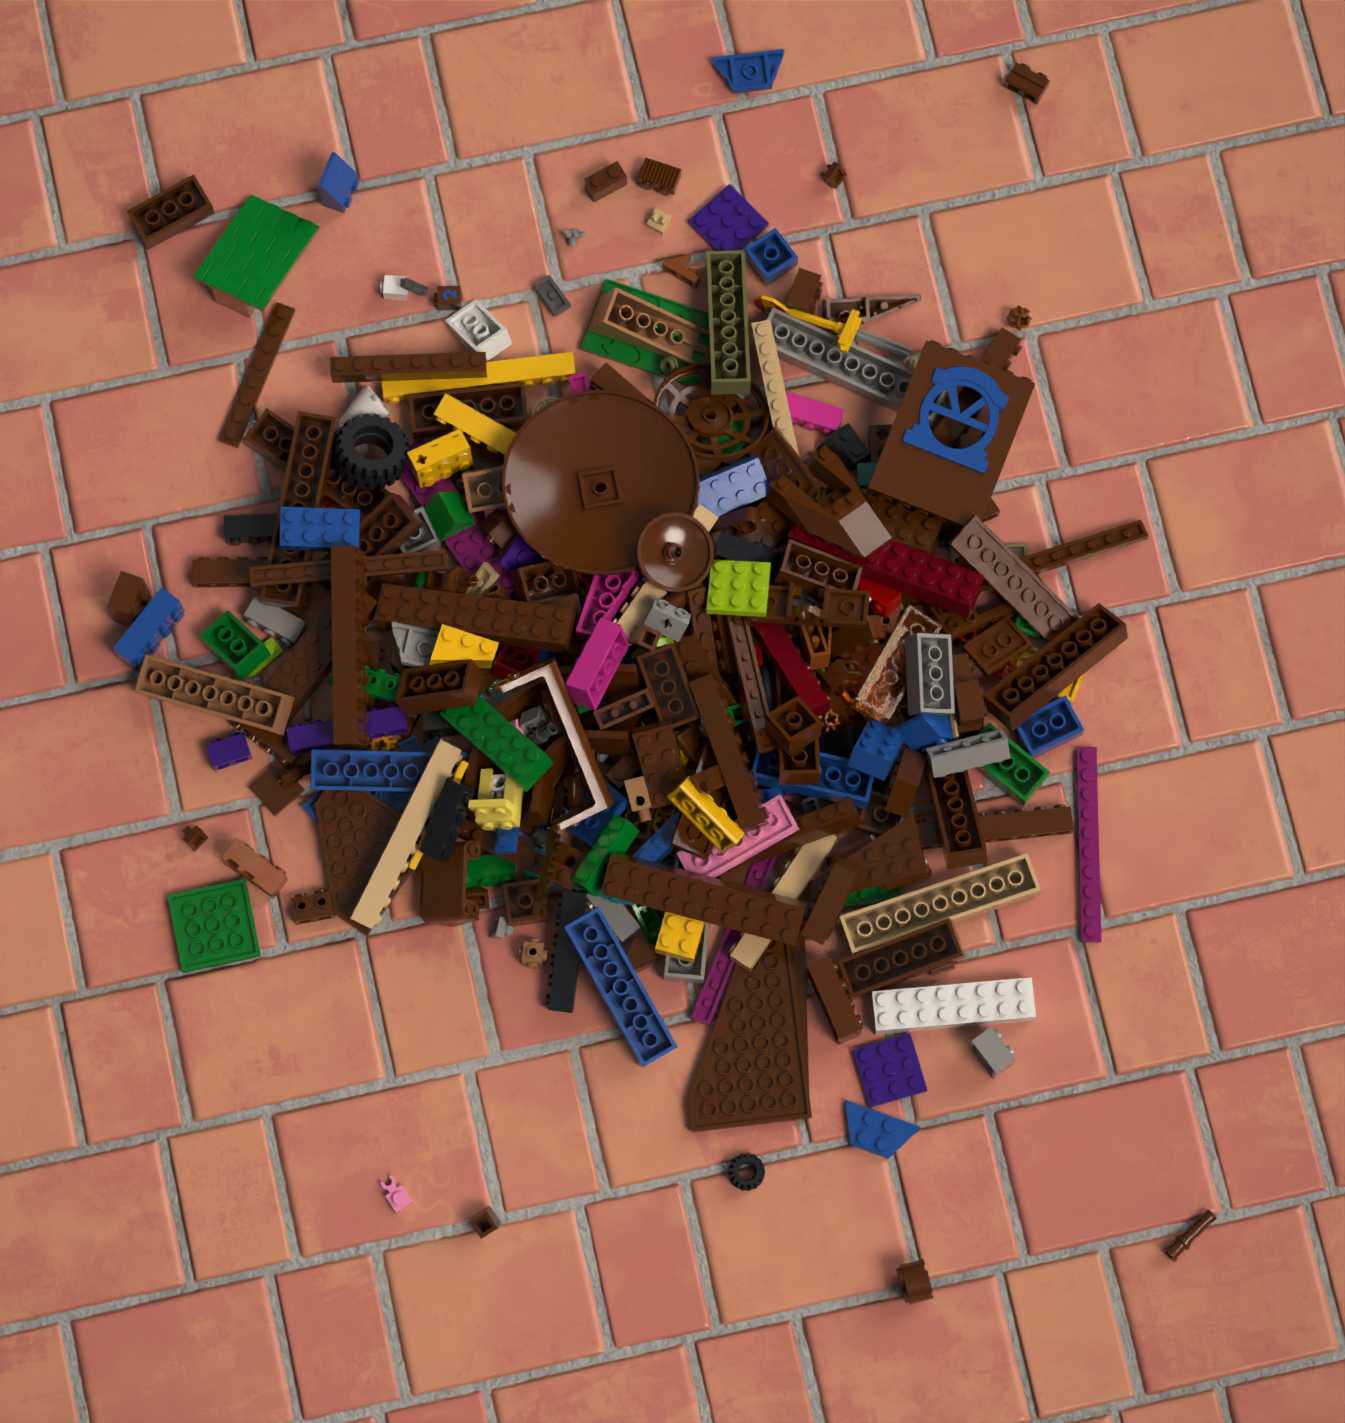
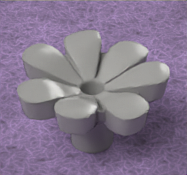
M572 228V231L561 229V234L569 238V246H576V239L584 237L586 232L578 231L579 229Z

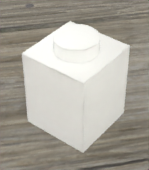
M385 275L384 281L380 283V293H383L385 300L407 301L408 290L400 287L401 278L405 279L406 276Z

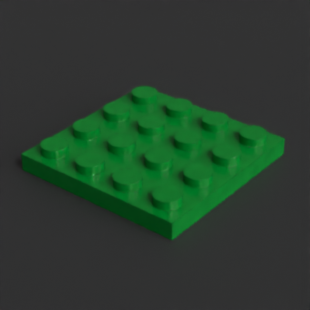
M246 879L167 895L183 973L261 957Z

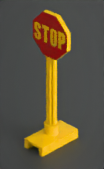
M764 295L756 296L753 299L755 306L766 314H770L772 308H776L804 322L841 334L837 343L840 351L848 353L862 321V318L858 317L860 312L853 309L845 324L833 322L795 309H788L776 299Z

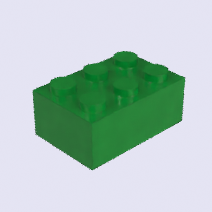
M228 610L199 635L205 647L241 681L271 655L265 644Z

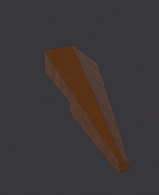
M921 294L822 300L823 318L846 324L853 309L860 312L858 317L862 318L860 324L862 325L921 301ZM826 328L828 333L835 336L838 335L835 331Z

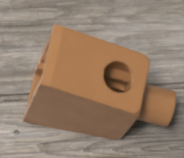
M644 776L625 780L624 783L632 812H638L640 823L652 820L649 808L653 807ZM641 796L644 798L643 805L638 804V798Z

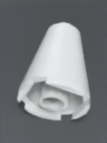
M365 385L338 421V430L347 420L352 421V417L358 415L362 417L363 414H369V416L378 414L380 417L385 418L389 417L392 413L381 402L377 394L369 386Z

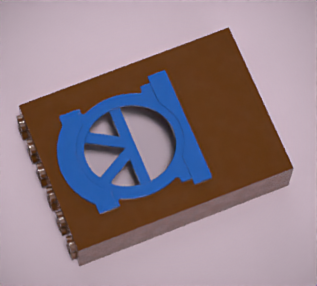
M926 340L865 495L867 498L943 521V529L955 534L972 515H976L982 521L1036 383H1033L1027 377L1022 376L1020 378L1015 376L1010 370L995 368L996 366L992 363L980 362L972 355L965 356L954 348L947 349L936 341ZM957 386L972 388L982 396L981 399L961 414L956 390ZM946 389L949 391L952 410L933 403L934 399ZM984 405H987L989 408V424L972 419L970 416ZM929 410L986 433L977 443L963 449L949 448L941 444L932 434L929 426Z

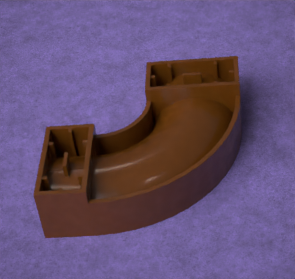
M619 664L597 709L646 688L645 679L636 664ZM574 665L559 668L562 677L571 674ZM536 678L521 685L509 694L495 710L509 722L518 719V722H520L523 712L537 706H541L545 710L542 690L545 688L541 678ZM589 710L581 714L578 713L592 750H596L598 754L637 755L632 737V728L641 726L642 712L603 730L597 729L590 712L595 710ZM556 733L549 737L545 743L536 745L547 754L554 764L527 792L524 791L520 826L550 827L555 789L552 786L553 780L561 765L572 757L563 733ZM473 746L468 761L469 765L466 771L465 782L476 788L473 800H478L481 769H493V774L505 773ZM468 808L467 816L472 822L476 823L475 813Z

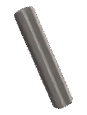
M858 329L855 335L857 340L900 357L907 358L909 356V347L871 332Z

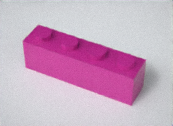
M786 392L792 425H801L809 431L818 430L825 436H830L840 428L844 409Z

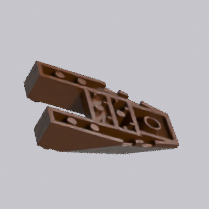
M823 446L811 455L809 466L810 472L833 490L816 503L784 475L769 484L767 500L808 535L821 537L824 542L828 544L834 543L842 547L843 551L858 558L866 559L892 540L891 535L861 487L840 458L826 446Z

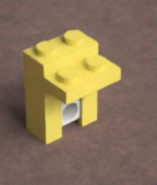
M481 769L478 800H469L468 808L476 815L475 822L484 830H494V828L511 830L512 827H520L524 790L506 774H493V769Z

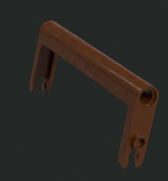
M552 658L521 672L515 671L510 673L508 678L492 685V689L495 688L496 691L500 690L501 693H504L536 678H541L590 798L588 803L551 821L552 826H550V830L553 829L554 832H557L567 827H575L580 824L581 820L613 805V800L555 658Z

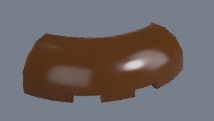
M825 680L821 682L820 688L828 694L831 701L829 709L839 714L838 722H840V725L835 727L836 730L852 726L862 729L863 732L865 727L861 728L857 719L859 713L852 701L848 703L842 695L844 691L832 690L825 684Z

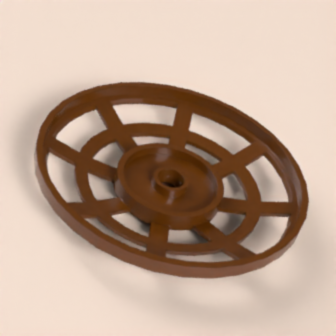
M710 364L689 365L676 370L666 377L658 387L653 405L659 408L660 399L666 390L675 397L670 407V415L668 416L676 424H688L692 432L686 437L692 446L713 450L714 455L694 451L696 458L723 461L741 457L752 451L764 437L769 423V407L762 391L752 380L750 392L757 400L760 409L749 411L745 402L737 394H726L723 399L709 396L711 384H707L706 373H710ZM699 375V384L687 387L681 392L672 385L675 381L685 376ZM696 391L701 392V397L693 402L685 397ZM734 400L742 410V413L733 414L729 403ZM679 402L688 408L686 416H675ZM712 415L715 419H707L705 416ZM762 416V427L757 439L747 437L750 419ZM744 420V427L741 433L731 429L733 421ZM726 434L734 438V440L719 445L718 437ZM700 435L709 438L711 445L701 444L694 440ZM739 442L750 445L741 451L723 455L721 450L733 447Z

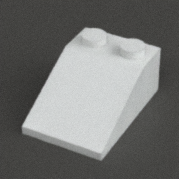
M476 299L445 320L446 324L468 352H486L487 361L512 345L507 329Z

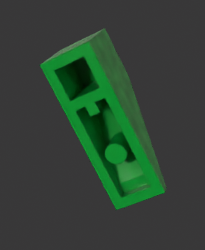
M639 904L634 906L628 905L648 942L656 946L662 926V921L656 909Z

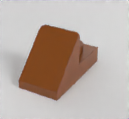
M691 255L663 262V271L695 289L699 284L698 273L693 269H686L691 262Z

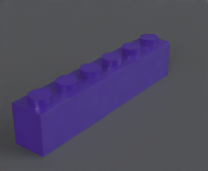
M398 704L389 705L387 709L372 708L368 710L369 723H367V731H369L370 740L409 733L405 713ZM333 716L327 721L318 719L310 721V724L307 725L297 723L286 729L292 756L309 753L311 749L338 747L333 744Z

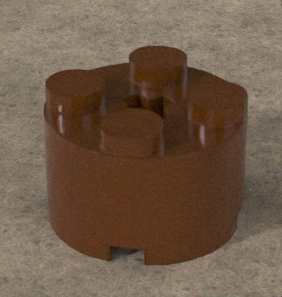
M924 1259L899 1265L900 1268H896L900 1283L904 1284L901 1292L905 1303L914 1304L934 1299L928 1271L924 1267Z

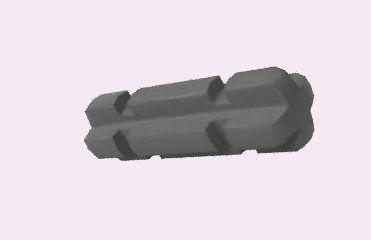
M407 277L405 279L401 278L400 287L419 296H426L428 294L427 286Z

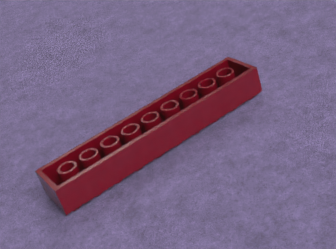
M795 523L787 536V542L791 539L863 566L860 577L966 618H969L983 588L985 575L894 540L889 541L863 560L843 551L842 547L834 543L828 544L824 542L821 537L808 535Z

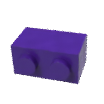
M235 732L230 734L229 738L223 740L220 738L214 739L209 742L210 744L206 745L215 771L252 759L244 733Z

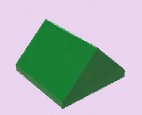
M459 491L438 492L424 508L440 541L476 524Z

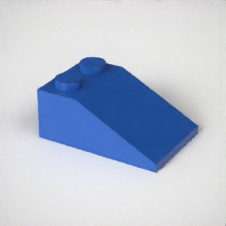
M332 152L318 188L324 207L344 213L346 208L351 206L353 199L351 195L353 191H357L359 180L357 173L341 157Z

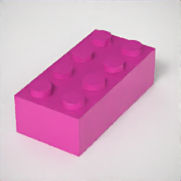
M601 618L597 625H594L592 635L585 642L580 658L576 659L572 673L566 678V686L574 704L592 710L597 709L630 645L622 625Z

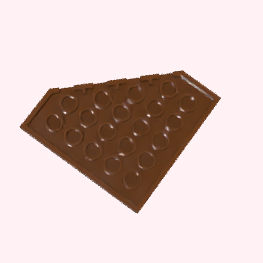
M324 790L315 803L334 914L368 937L372 929L350 919V916L401 814L367 791ZM420 836L418 837V839H417V841H416V844L419 843V841H420V839H421ZM411 854L409 855L407 862H409L412 856ZM409 866L404 873H400L398 877L400 883L395 891L391 890L388 896L391 898L390 903L413 872V869L409 868ZM382 908L379 915L382 916L386 909Z

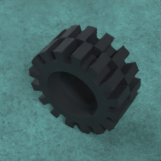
M742 1153L731 1161L729 1177L731 1183L736 1188L742 1191H750L761 1185L765 1176V1167L760 1158H757L754 1154ZM745 1164L751 1165L755 1170L754 1176L748 1180L741 1178L739 1175L740 1167Z

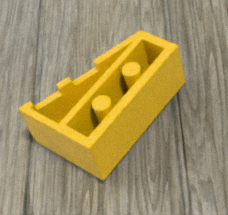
M442 624L429 665L472 659L479 668H491L499 642Z

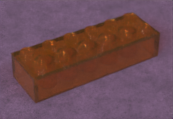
M909 605L901 614L849 706L869 719L880 721L885 725L907 689L905 636L915 633L938 634L943 625Z

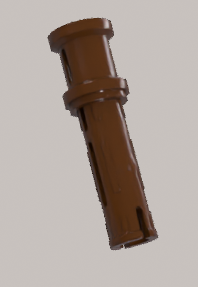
M1207 1209L1182 1235H1176L1175 1240L1168 1247L1165 1246L1163 1248L1164 1253L1172 1261L1176 1262L1178 1260L1177 1257L1183 1251L1190 1249V1244L1217 1219L1215 1215Z

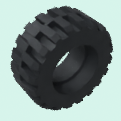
M363 414L362 417H359V415L352 417V421L347 420L338 431L333 451L334 466L337 471L339 470V475L343 479L346 477L347 482L351 485L354 483L358 488L366 487L368 490H374L377 487L378 489H383L386 485L391 486L395 481L399 480L405 470L408 459L407 452L410 449L406 433L403 429H399L400 426L396 422L392 423L390 422L391 419L387 417L382 418L378 414H374V416ZM362 444H373L383 449L387 457L380 460L367 459L361 456L355 450V447Z

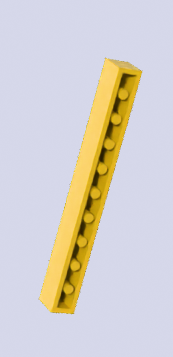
M573 352L487 362V378L381 382L384 402L394 405L400 403V401L409 402L408 395L523 382L525 388H531L536 384L548 386L552 385L553 382L560 381L561 383H569V376L576 375Z

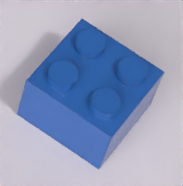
M776 228L744 249L746 260L766 286L798 265V256Z

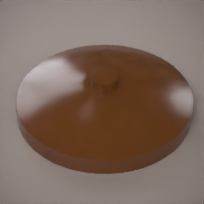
M672 512L655 517L643 527L637 538L635 557L641 574L651 585L666 592H683L699 585L706 578L713 564L714 547L709 532L701 522L690 515Z

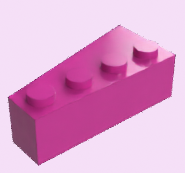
M638 569L615 575H594L576 628L578 639L588 641L592 635L594 625H597L600 618L612 622L640 578Z

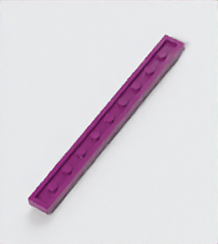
M1077 747L1081 943H1101L1097 747Z
M778 855L752 864L744 886L764 891ZM726 929L691 1020L710 1026L735 962L730 960L731 953L729 950L735 942L739 943L741 940L740 931Z

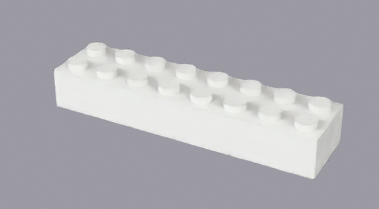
M1032 977L872 991L871 993L875 1035L1034 1021L1036 1018Z

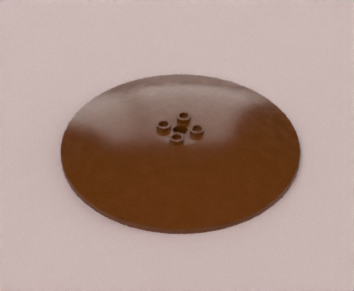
M609 390L582 391L561 397L545 405L535 412L518 430L508 448L502 472L503 499L509 518L518 534L527 545L544 559L559 567L581 574H622L639 569L635 557L636 542L641 530L649 521L662 514L672 512L694 516L699 496V470L694 451L684 432L661 409L646 400L622 392ZM597 485H604L606 490L599 493L595 490V487Z

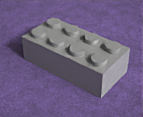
M915 633L905 636L908 715L917 716L921 713L947 716L954 714L951 635Z

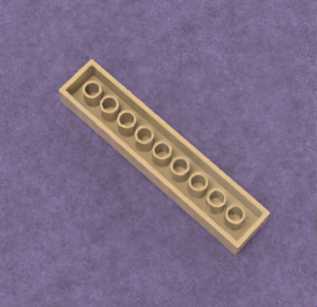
M1026 853L839 916V923L849 952L853 955L947 918L952 919L953 923H957L1040 894L1041 888L1029 855Z

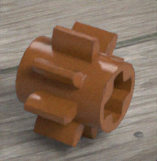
M1020 305L1017 308L1010 309L1007 319L1011 322L1008 325L1019 331L1022 328L1028 327L1032 319L1028 315L1030 311L1027 308H1022Z
M832 709L818 716V719L822 722L823 734L828 731H835V727L840 725V722H838L839 714L832 712Z

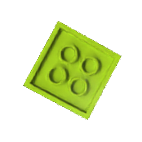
M713 560L710 570L707 614L766 617L771 563Z

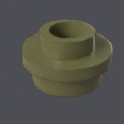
M667 356L661 361L660 369L664 374L670 375L678 370V362L673 356Z

